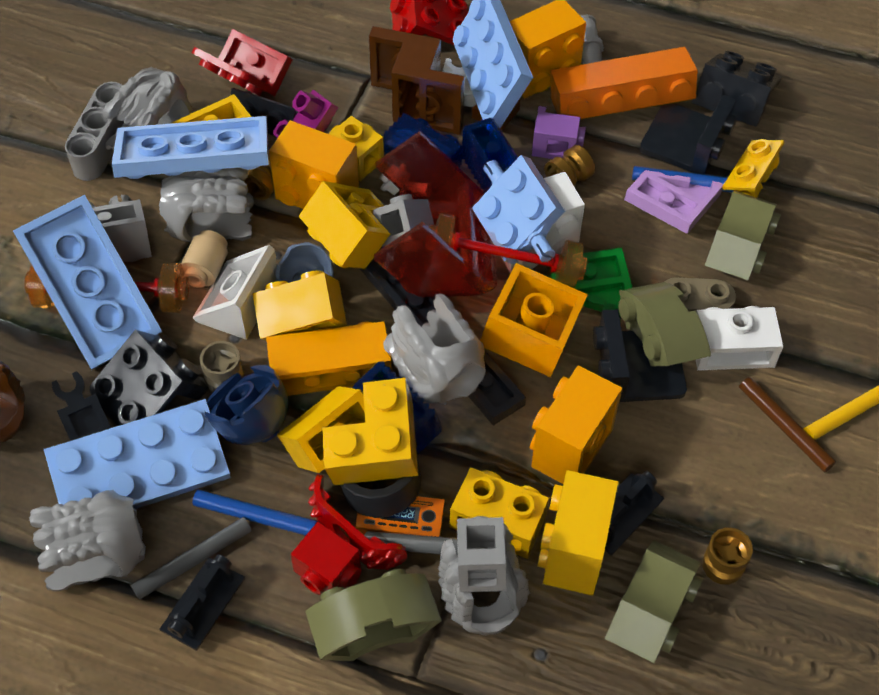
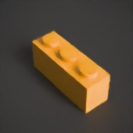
M365 321L351 326L322 327L313 331L289 332L282 335L267 336L269 366L275 370L282 380L288 396L334 390L338 386L357 387L363 386L364 382L392 379L391 357L383 346V342L387 337L385 322L372 323Z

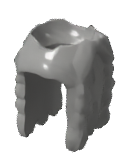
M149 67L142 69L134 77L128 79L127 83L121 87V90L115 94L113 99L103 107L102 115L107 119L118 116L117 121H124L122 127L170 124L191 114L193 109L188 101L187 90L174 72ZM116 133L106 142L108 150H114Z
M239 167L222 169L214 173L191 171L164 178L162 180L159 203L160 215L167 223L164 231L168 232L172 237L186 242H191L203 230L215 231L226 240L236 239L243 241L251 238L252 225L248 223L251 221L252 213L249 211L254 205V198L250 193H247L248 187L243 181L248 178V170Z
M437 294L433 301L436 310L433 309L427 313L428 323L423 324L422 327L416 322L411 310L406 305L398 306L393 311L395 323L391 327L392 333L386 337L383 346L385 351L392 357L394 365L398 368L399 376L406 378L408 386L412 387L413 391L421 399L428 403L446 405V401L467 397L476 391L478 384L485 375V351L483 343L479 341L474 331L470 329L468 322L462 319L461 313L454 309L450 299L443 294Z
M107 490L97 493L93 498L69 501L66 504H55L52 507L42 506L30 511L29 519L31 526L41 528L34 532L33 542L37 548L45 550L37 558L39 571L54 572L44 580L48 590L52 592L63 591L72 585H80L88 581L96 582L102 578L112 576L126 577L134 570L138 563L144 560L146 546L142 541L143 530L136 516L137 510L133 508V498L121 496L114 490Z
M504 524L506 591H500L497 601L489 607H477L474 605L471 592H459L458 557L453 541L448 539L442 544L441 561L438 568V575L440 576L438 581L442 587L441 599L446 603V610L452 614L451 619L462 625L469 633L485 636L501 633L518 617L521 608L525 606L530 591L526 572L520 569L519 560L515 554V547L511 544L513 534L509 531L506 524Z

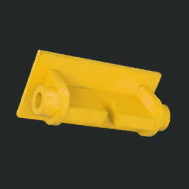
M751 140L722 186L723 190H735L758 198V194L763 188L761 182H766L772 171L780 163L779 152L785 143L784 140Z

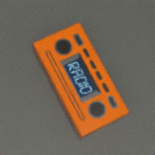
M417 496L415 501L404 511L390 517L373 518L358 513L355 528L363 535L367 531L440 537L445 499Z

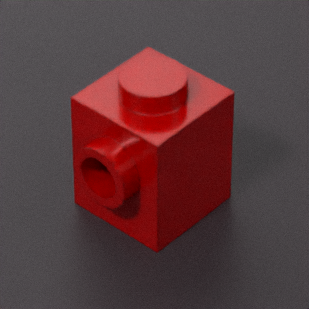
M319 522L314 525L290 554L294 572L301 576V582L317 595H321L322 592L335 587H344L346 589L354 586L361 574L359 549Z

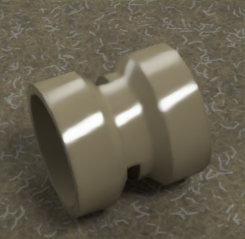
M215 341L208 344L202 350L200 364L204 372L205 383L210 391L214 392L219 385L238 372L242 378L244 377L240 353L234 344L227 341Z

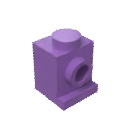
M539 106L533 137L532 156L549 159L555 157L562 158L564 152L572 146L580 145L583 147L586 127L579 126L580 117L545 112L546 107Z

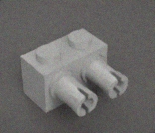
M121 195L122 201L119 202L118 197L114 196L110 199L109 205L98 207L89 202L123 262H135L143 258L152 257L140 199L131 200L128 195Z

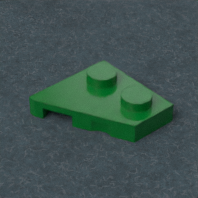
M622 248L561 256L559 259H563L561 269L557 268L555 273L551 272V267L547 266L550 278L588 294L583 307L602 312V310L618 309L619 312V301L621 299L619 290L632 288Z

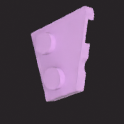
M645 170L627 189L624 200L688 234L721 195L724 184L712 181L711 187L690 184V177L668 176L660 172Z

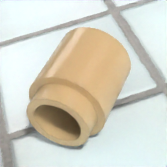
M203 230L192 239L179 266L181 275L189 285L202 288L215 283L228 254L227 240L221 234L211 230Z

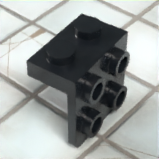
M725 51L724 54L719 53L705 63L697 85L696 99H692L691 103L715 111L721 97L726 95L736 99L733 114L738 116L737 120L757 127L769 96L780 84L782 75L777 74V69L771 65L758 62L756 65L744 61L745 57L732 51Z
M723 95L711 117L674 103L663 104L641 141V153L693 173L705 175L712 160H718L726 141L723 139L724 136H730L733 132L738 118L737 115L733 114L736 99Z
M618 309L602 310L600 325L593 328L595 350H600L601 357L598 363V373L604 379L622 387L619 402L683 398L686 394L687 386L682 363L670 366H650L641 339L632 330L622 331Z
M135 329L91 383L89 390L91 395L96 394L101 407L120 426L162 413L176 395L199 400L209 388L198 377L201 374L200 370L187 359L181 358L175 351L178 347L173 340L162 333H158L156 336Z

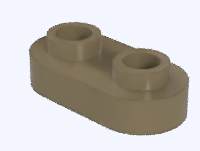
M678 277L664 281L674 285L684 294L680 300L688 312L705 310L710 307L733 309L736 293L733 287L725 281Z

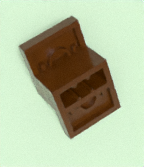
M372 26L369 34L371 86L392 90L393 122L460 135L464 116L465 76L440 71L441 39Z

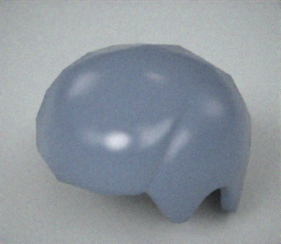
M310 242L294 244L287 248L285 255L276 266V281H287L290 283L300 280L303 273L316 270L323 271L334 278L330 255L321 246Z

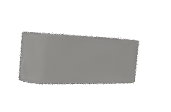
M106 82L97 87L65 143V150L73 174L80 180L89 181L98 178L104 172L113 155L114 150H108L106 142L116 133L117 128L123 126L124 121H117L118 116L107 119L103 117L102 110L107 102L111 101L115 94L121 90L123 85L118 82Z

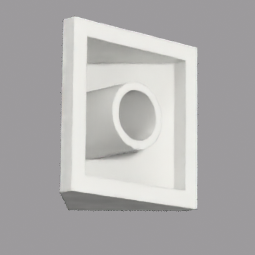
M267 245L227 260L218 274L215 283L211 286L194 314L193 319L200 324L247 340L257 322L252 293L265 290V285L276 281L277 260L275 249Z

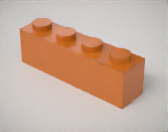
M686 47L550 70L551 99L557 114L580 117V119L696 99L698 70Z

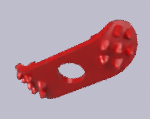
M316 475L315 481L309 486V490L314 491V494L308 501L311 506H314L310 514L312 518L316 517L319 523L359 549L360 561L367 565L368 569L389 570L402 564L407 559L405 546L397 543H384L376 536L368 539L329 505L330 495L324 490V475ZM339 526L344 529L349 538L341 531Z

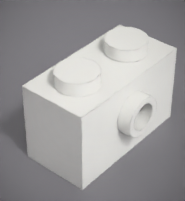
M748 306L734 309L710 307L705 310L696 311L705 330L711 351L710 357L696 360L697 370L775 368L783 349L775 307L760 308L758 306Z

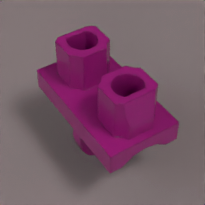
M312 90L311 93L299 91L292 101V108L298 111L293 121L329 134L326 130L332 122L338 107L315 90ZM284 119L278 123L273 131L275 137H279L288 121Z

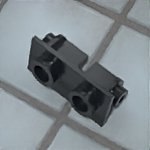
M236 88L231 89V95L234 94L251 117L266 116L268 134L273 135V131L280 121L284 119L288 122L290 120L293 121L298 113L291 106L254 95L250 91H242Z
M644 471L642 474L638 473L636 475L631 473L617 488L605 551L611 556L664 500V497L655 491L654 486L657 480L650 472Z
M218 554L215 559L208 558L159 630L197 651L245 580V576L230 569L231 561Z

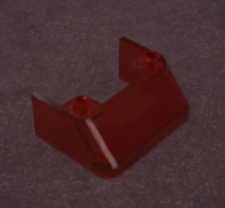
M419 131L375 162V167L399 188L400 195L412 194L413 199H428L436 233L422 221L376 252L374 260L394 276L408 293L415 294L418 297H435L437 294H443L446 297L484 296L497 287L495 255L459 247L456 252L453 250V246H449L450 236L455 237L456 232L460 233V238L494 245L472 209L484 195V192L426 135Z

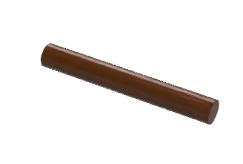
M751 377L746 378L739 385V388L824 473L835 465L836 461Z

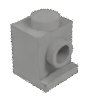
M476 516L473 518L457 519L459 592L506 591L504 517L489 518Z

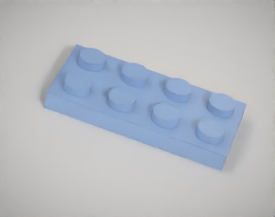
M473 0L462 24L455 29L453 43L486 129L499 131L530 84L533 75L501 0Z
M266 116L117 128L112 158L114 178L139 179L146 175L155 174L177 176L191 171L214 173L222 169L239 167L251 170L269 165Z
M85 195L13 230L14 235L91 370L109 362L135 329L156 336L158 333H162L160 326Z
M206 399L43 449L59 504H66L69 501H80L83 498H93L97 493L114 490L121 496L133 498V508L137 509L231 478L217 432L205 417V412L210 413Z

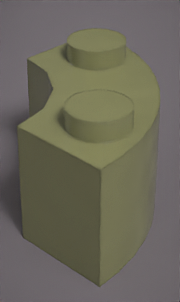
M733 191L704 266L749 280L752 272L759 274L767 252L761 251L766 233L774 236L781 214L775 213L777 204Z
M659 282L619 290L621 298L619 301L620 316L625 321L626 329L634 331L641 339L650 366H670L711 356L708 339L696 310L688 312L680 300L684 294L677 287L670 283Z
M653 540L647 548L633 580L619 604L605 639L652 663H655L661 650L670 653L680 631L679 628L673 626L685 599L693 603L702 584L703 578L696 575L701 562Z
M404 569L388 571L381 578L369 580L346 589L344 587L329 589L321 594V601L305 611L320 660L353 661L365 653L384 646L413 642L441 622L425 574H406Z

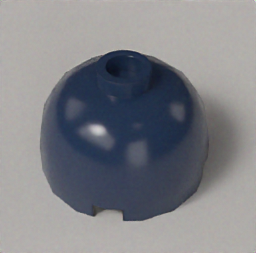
M268 365L250 367L254 373L243 378L239 372L232 375L219 385L209 397L207 405L211 410L210 413L205 412V417L213 428L227 441L238 445L267 442L278 434L280 427L283 425L289 411L288 394L282 380L275 370Z

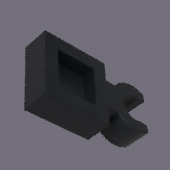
M77 371L72 373L76 381V387L71 392L62 391L57 380L52 382V389L55 395L68 405L58 410L57 413L70 441L111 428L96 394L84 399L85 382Z

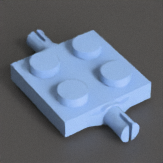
M520 155L505 173L496 160L487 162L488 166L485 165L483 169L492 181V186L472 209L494 245L526 252L534 248L542 262L550 261L552 259L550 256L554 257L556 253L547 241L546 235L565 210L530 158ZM502 257L505 262L511 264H515L518 261L516 259Z

